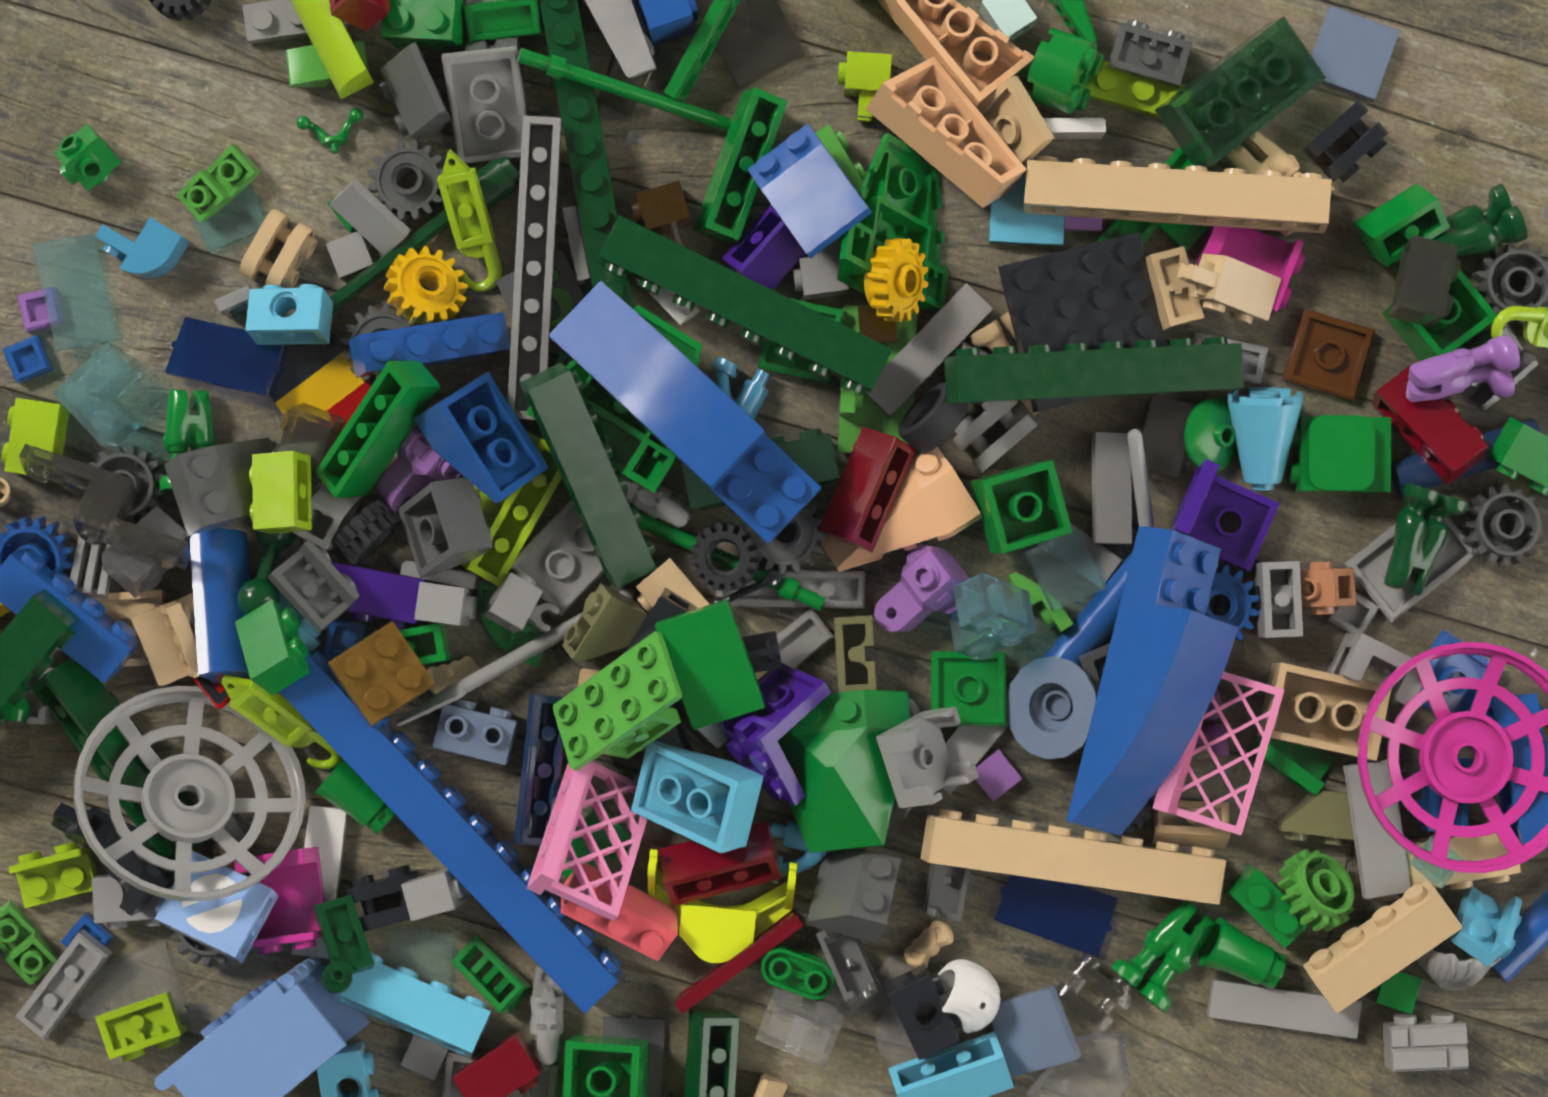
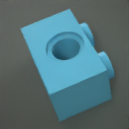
M303 284L299 288L266 285L263 289H250L245 331L257 345L329 344L333 302L323 288L313 284ZM296 309L291 316L284 317L289 310Z
M364 1041L347 1044L317 1069L321 1097H379L378 1089H371L369 1075L374 1074V1060L372 1052L365 1051ZM345 1078L353 1079L357 1082L359 1090L353 1093L345 1092L341 1088L339 1081Z

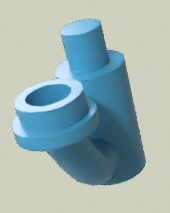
M718 356L716 362L711 364V367L716 370V385L755 420L769 393L765 386L771 375L761 369H757L752 381L746 379L736 400H734L731 396L729 377L736 378L737 374L735 372L738 366Z
M788 820L787 825L772 822V835L774 838L783 840L782 846L805 852L803 856L786 863H782L784 857L779 855L781 877L788 876L790 862L797 863L796 873H800L812 868L822 857L826 856L827 852H809L797 822Z

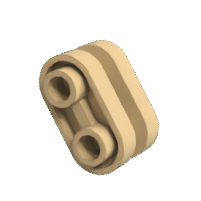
M272 209L264 219L245 253L239 267V273L252 281L256 280L263 273L267 275L265 286L278 285L283 288H294L300 272L297 271L303 258L309 259L317 246L318 240L314 238L315 230L299 223L292 231L287 228L289 216L277 209ZM279 241H281L285 245L274 263L269 259Z

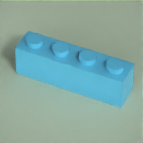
M371 953L374 961L373 969L353 974L350 987L341 994H334V1000L468 1059H472L491 1014V1011L485 1009L486 1004L481 1000L471 996H466L465 1000L451 994L452 989L437 981H432L430 985L417 979V973L402 966H398L396 970L383 965L384 960Z

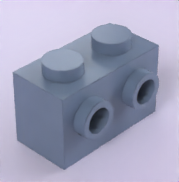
M461 698L454 701L453 704L450 703L442 707L433 748L501 765L509 764L520 720L511 718L512 711L497 707H491L490 713L476 710V702Z

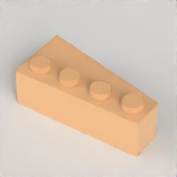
M878 0L880 5L926 60L935 57L976 108L1007 78L1013 76L1020 77L1025 73L1034 59V56L1026 50L1022 51L1009 41L1010 38L1000 30L995 31L979 19V14L969 7L965 8L956 0Z
M935 57L882 83L866 107L867 111L982 208L1008 194L1027 170Z

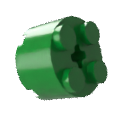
M1052 28L1048 32V34L1053 36L1049 43L1042 40L1032 61L1027 81L1034 84L1033 93L1027 92L1033 102L1061 112L1072 114L1076 109L1084 111L1091 96V90L1087 89L1092 75L1097 76L1104 61V54L1098 52L1097 43Z

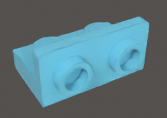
M1470 887L1463 893L1456 917L1463 928L1453 934L1450 941L1487 967L1499 957L1504 959L1510 954L1516 943L1513 937L1522 919L1519 915L1522 900L1515 896L1502 907L1492 897L1483 894L1475 887Z

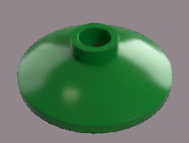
M1222 398L1204 399L1192 409L1186 421L1184 442L1187 454L1197 468L1205 459L1219 464L1218 471L1225 469L1233 462L1238 454L1228 402Z

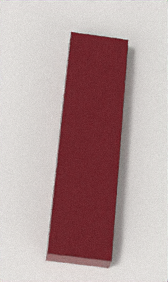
M797 911L789 913L756 937L754 942L727 962L720 963L676 995L674 1004L680 1013L686 1012L803 927L804 921Z

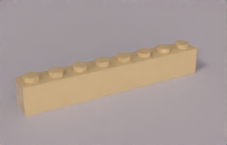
M1038 156L1035 160L1027 161L1024 214L1324 234L1329 224L1332 179H1322V175L1316 173H1303L1299 177L1284 176L1283 172L1273 170L1263 171L1261 175L1246 174L1245 170L1239 168H1227L1223 172H1210L1204 166H1188L1185 170L1170 169L1169 165L1163 163H1152L1148 167H1133V164L1127 161H1113L1110 165L1095 164L1094 160L1086 158L1074 159L1073 163L1058 162V159L1052 156Z
M940 809L939 815L927 814L920 859L928 863L1220 905L1226 860L1214 856V849L1192 846L1190 853L1178 851L1179 844L1157 841L1156 847L1143 846V839L1122 835L1120 842L1107 840L1106 833L1085 830L1084 837L1071 835V828L1049 825L1048 831L1035 830V823L1015 819L1012 821V826L998 824V817L976 814L974 821L961 819L962 812L949 809Z

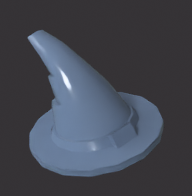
M1057 656L1035 659L1021 668L1010 684L1006 700L1008 725L1016 741L1030 754L1048 760L1068 758L1085 747L1098 691L1089 674L1075 662Z

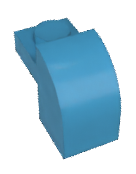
M151 217L148 219L135 243L102 224L95 236L105 242L102 250L122 261L125 255H127L120 266L121 270L135 277L145 279L156 278L172 270L190 243L189 240Z

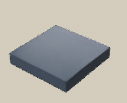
M1330 5L1303 77L1373 102L1378 93L1400 30Z
M1054 985L1000 1001L999 1010L991 1024L1012 1077L1071 1062L1082 1056Z

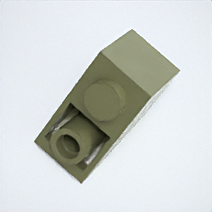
M600 583L597 590L586 599L584 611L577 622L572 624L566 631L562 646L571 659L576 662H582L628 647L648 615L637 601Z
M1322 789L1317 796L1307 795L1276 819L1274 828L1285 831L1284 838L1307 841L1308 834L1322 836L1321 843L1344 846V839L1354 840L1348 795L1346 792Z

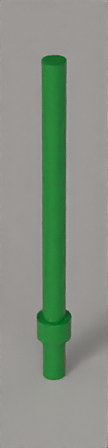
M521 48L518 54V63L542 70L545 76L557 80L563 77L725 132L729 129L730 117L566 63V58L550 54L548 57Z
M638 511L642 519V523L638 524V527L691 551L692 545L696 543V537ZM718 547L714 548L713 561L730 570L737 567L740 560L739 557ZM760 567L752 580L758 582L765 579L769 571ZM789 576L785 579L782 578V582L779 585L772 586L769 584L766 586L779 592L778 596L789 602L796 600L817 611L822 610L826 601L825 597L801 587V582Z

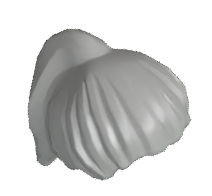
M1449 937L1418 958L1417 961L1422 969L1434 979L1436 985L1445 990L1458 991L1478 983L1487 971L1502 958H1497L1487 967L1451 942V937Z

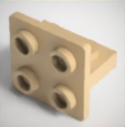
M193 592L131 618L132 625L157 685L164 686L185 676L193 678L199 676Z

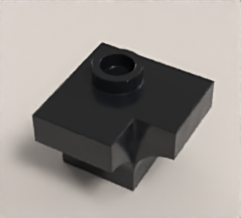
M145 843L142 844V845L145 846L147 849H149V850H151L152 852H154L155 854L159 855L157 852H155L153 849H151V848H150L148 845H146ZM133 851L116 861L121 867L138 878L162 888H168L173 880L169 877L172 871L150 864L137 856ZM110 869L108 870L107 874L120 884L123 891V899L119 907L130 916L140 913L153 895L137 889L119 878Z

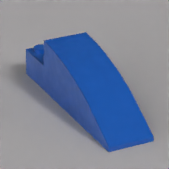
M602 281L548 335L766 544L769 545L821 490V487L765 434V430Z
M1139 526L1067 822L1121 836L1173 771L1193 738L1216 691L1238 631L1236 626L1205 615L1215 571L1218 566L1220 548L1175 530Z

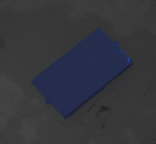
M185 317L177 340L171 344L173 351L165 373L171 376L268 397L276 373L281 371L279 363L286 344L257 345L243 329Z
M1009 875L1006 886L1000 889L1002 897L994 920L1098 957L1107 931L1112 930L1110 921L1118 898L1078 884Z

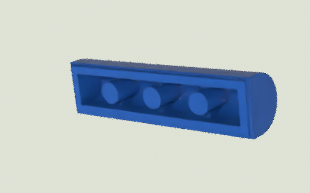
M1133 550L1108 578L1101 590L1097 591L1072 621L1074 624L1063 631L1041 658L1057 656L1073 661L1082 668L1079 656L1102 646L1114 630Z
M1548 889L1520 915L1522 919L1514 933L1513 939L1516 940L1513 950L1507 957L1491 967L1505 983L1513 979L1548 946Z

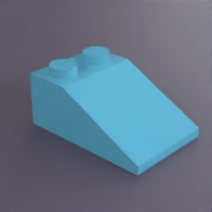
M653 741L646 746L631 811L714 851L724 853L747 845L764 776L731 761Z

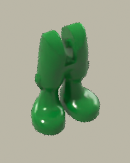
M169 390L166 431L162 440L166 452L170 454V460L178 454L188 452V448L194 451L216 445L217 439L213 431V417L208 390H193L189 402L185 390ZM168 475L162 476L159 481L160 492L174 494Z
M1184 900L1155 929L1147 931L1143 942L1145 948L1139 954L1129 960L1118 959L1111 966V969L1122 980L1136 989L1152 963L1157 958L1165 955L1163 963L1137 991L1163 1013H1166L1171 1007V999L1167 994L1169 982L1175 973L1181 974L1192 967V960L1202 948L1216 924L1214 920L1205 914L1191 927L1188 933L1183 931L1182 928L1189 922L1197 910V906L1189 900Z

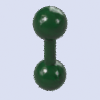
M256 530V536L264 546V551L257 578L246 582L238 592L237 604L244 616L271 599L280 605V593L268 577L275 570L279 550L290 547L296 540L297 535L293 532L269 534Z

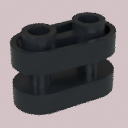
M1360 100L1356 101L1303 149L1312 161L1322 153L1331 163L1323 173L1329 179H1332V183L1338 178L1344 183L1360 169L1356 162L1362 156L1367 154L1372 158L1388 144L1384 137L1389 132L1380 122H1377L1369 129L1360 119L1369 111ZM1350 129L1358 140L1345 152L1341 153L1333 142Z
M407 864L387 870L389 877L375 880L374 875L370 874L351 880L353 887L347 888L346 892L347 896H352L354 903L361 902L364 915H360L359 919L364 932L410 920L401 884L420 877L418 869L411 871L410 865ZM397 892L400 905L378 910L376 897Z

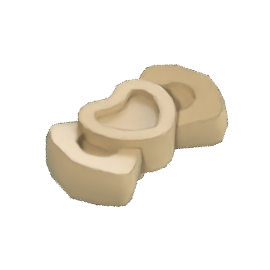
M467 655L459 661H453L449 665L430 666L427 672L434 680L435 685L429 691L436 695L449 685L461 681L480 670V667L473 658Z
M933 921L929 928L924 929L921 935L912 941V945L905 948L904 957L907 965L915 969L925 964L927 968L930 957L937 955L941 947L953 943L954 936L950 925L942 921Z

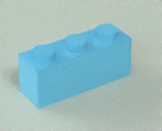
M995 1031L947 1047L921 1060L916 1058L888 1068L897 1097H989L1014 1088Z

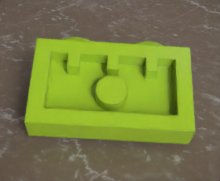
M70 842L55 846V854L42 857L41 851L18 856L19 864L9 866L8 869L10 874L16 873L24 908L92 891V878L98 876L92 850L85 847L78 848L77 843Z
M171 991L122 1006L95 1017L109 1060L122 1056L123 1062L144 1055V1048L157 1044L160 1050L180 1043L179 1036L189 1030L187 1023L181 1024Z

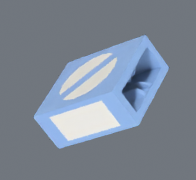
M192 851L191 862L211 860ZM226 866L213 871L191 873V892L222 889L244 880L247 876ZM175 882L171 887L172 890H175ZM258 882L249 889L232 896L210 901H178L160 897L155 908V912H157L155 920L163 926L243 964L279 895L272 888Z

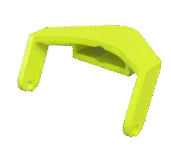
M650 849L648 895L677 909L679 936L700 959L706 962L724 963L729 961L752 944L756 937L792 910L797 863L790 862L786 882L750 902L739 905H717L696 900L673 906L663 885L662 871L658 869V849Z

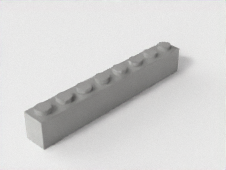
M523 115L508 404L518 419H534L526 414L530 405L519 382L548 369L550 337L548 335L550 334L562 125L561 118Z

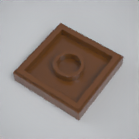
M1303 309L1281 381L1351 402L1355 401L1375 330Z

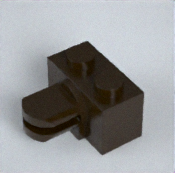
M680 181L636 193L638 202L631 205L637 224L646 226L647 229L663 237L665 233L671 232L673 242L683 246L678 229L692 226Z

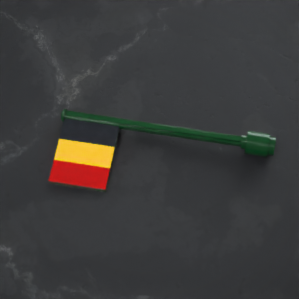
M506 156L500 160L495 158L477 172L485 203L490 209L518 189L516 185L519 183L520 174ZM446 209L331 295L330 299L333 302L332 315L386 275L399 254L405 256L408 249L412 247L415 251H418L447 229L450 223ZM332 329L330 331L329 344L265 345L247 360L241 359L240 361L242 372L250 378L255 377L319 462H322L373 385L371 381L365 383L362 377L356 378V375L352 373L350 368L353 365V360L345 361L343 354L347 352V349Z

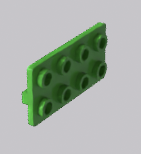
M845 305L843 310L847 311L844 326L859 332L858 307L860 305ZM911 313L910 321L896 322L897 343L883 344L892 349L884 368L916 336L917 314ZM840 379L839 453L851 454L862 427L895 436L907 443L899 436L898 428L905 414L914 404V392L889 417L864 392L862 395H858L842 387L841 385L844 380Z
M653 632L553 705V712L572 770L579 771L601 754L629 759L681 723L677 709L670 708L671 705L682 698V692L662 633Z

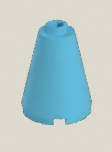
M1249 387L1248 395L1238 396V389H1232L1228 391L1227 402L1232 426L1235 430V440L1244 482L1251 483V488L1254 490H1273L1274 484L1281 483L1303 404V393L1298 391L1292 397L1291 389Z

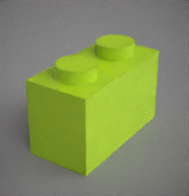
M16 398L15 406L12 405L10 407L7 417V424L11 430L9 442H6L2 449L1 460L5 464L4 471L59 480L70 407Z
M296 451L252 454L249 479L253 488V503L250 506L253 530L269 534L312 531L311 456Z

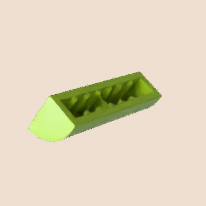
M290 0L339 97L343 99L373 84L374 81L343 21L331 15L329 0Z

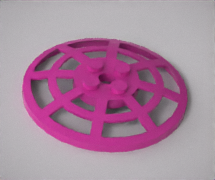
M1460 642L1437 646L1419 653L1401 664L1383 681L1372 697L1363 717L1358 739V770L1361 787L1368 805L1381 827L1399 846L1414 857L1435 867L1462 873L1494 872L1526 862L1548 847V823L1532 840L1523 846L1510 827L1528 810L1538 791L1548 793V777L1543 776L1545 750L1539 730L1548 725V708L1531 714L1528 708L1514 694L1504 687L1497 685L1507 663L1530 677L1548 696V672L1528 657L1511 649L1489 643ZM1457 654L1481 655L1491 658L1482 679L1457 677L1439 682L1436 680L1430 661ZM1415 669L1423 690L1417 693L1403 707L1394 724L1375 717L1379 705L1390 689L1404 675ZM1455 689L1477 690L1470 711L1450 713L1442 693ZM1492 696L1506 704L1517 715L1519 721L1502 728L1496 721L1486 716ZM1428 700L1436 721L1431 724L1424 735L1406 729L1405 726L1413 713ZM1370 732L1389 739L1387 763L1393 786L1376 796L1371 785L1367 765ZM1525 735L1528 736L1531 749L1530 771L1513 766L1511 742ZM1400 743L1419 750L1421 771L1404 780L1401 776L1399 765ZM1464 746L1469 747L1474 753V762L1469 768L1462 767L1457 759L1459 750ZM1507 781L1526 786L1517 803L1503 814L1493 796L1505 786ZM1429 785L1434 792L1443 797L1438 819L1423 810L1410 794ZM1401 800L1406 809L1416 819L1435 830L1431 852L1420 848L1403 836L1389 821L1383 810ZM1458 803H1479L1489 822L1474 826L1454 825ZM1496 833L1508 852L1497 858L1480 861L1447 858L1451 836L1475 838Z

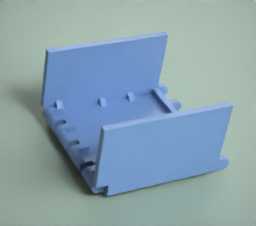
M309 957L277 980L272 977L246 994L230 1007L231 1010L200 1032L204 1039L157 1076L154 1084L161 1091L168 1089L174 1084L183 1097H283L347 1045L346 1042L367 1026L371 1020L365 1013L334 1000V994L325 990L321 982L323 970L327 965L324 964L320 967L321 961L318 957Z

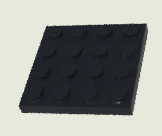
M1139 232L998 267L1019 353H1029V346L1052 345V352L1065 351V344L1087 343L1088 350H1099L1100 343L1123 341V348H1135V341L1158 340V347L1166 346ZM1094 397L1037 399L1030 401L1033 413Z

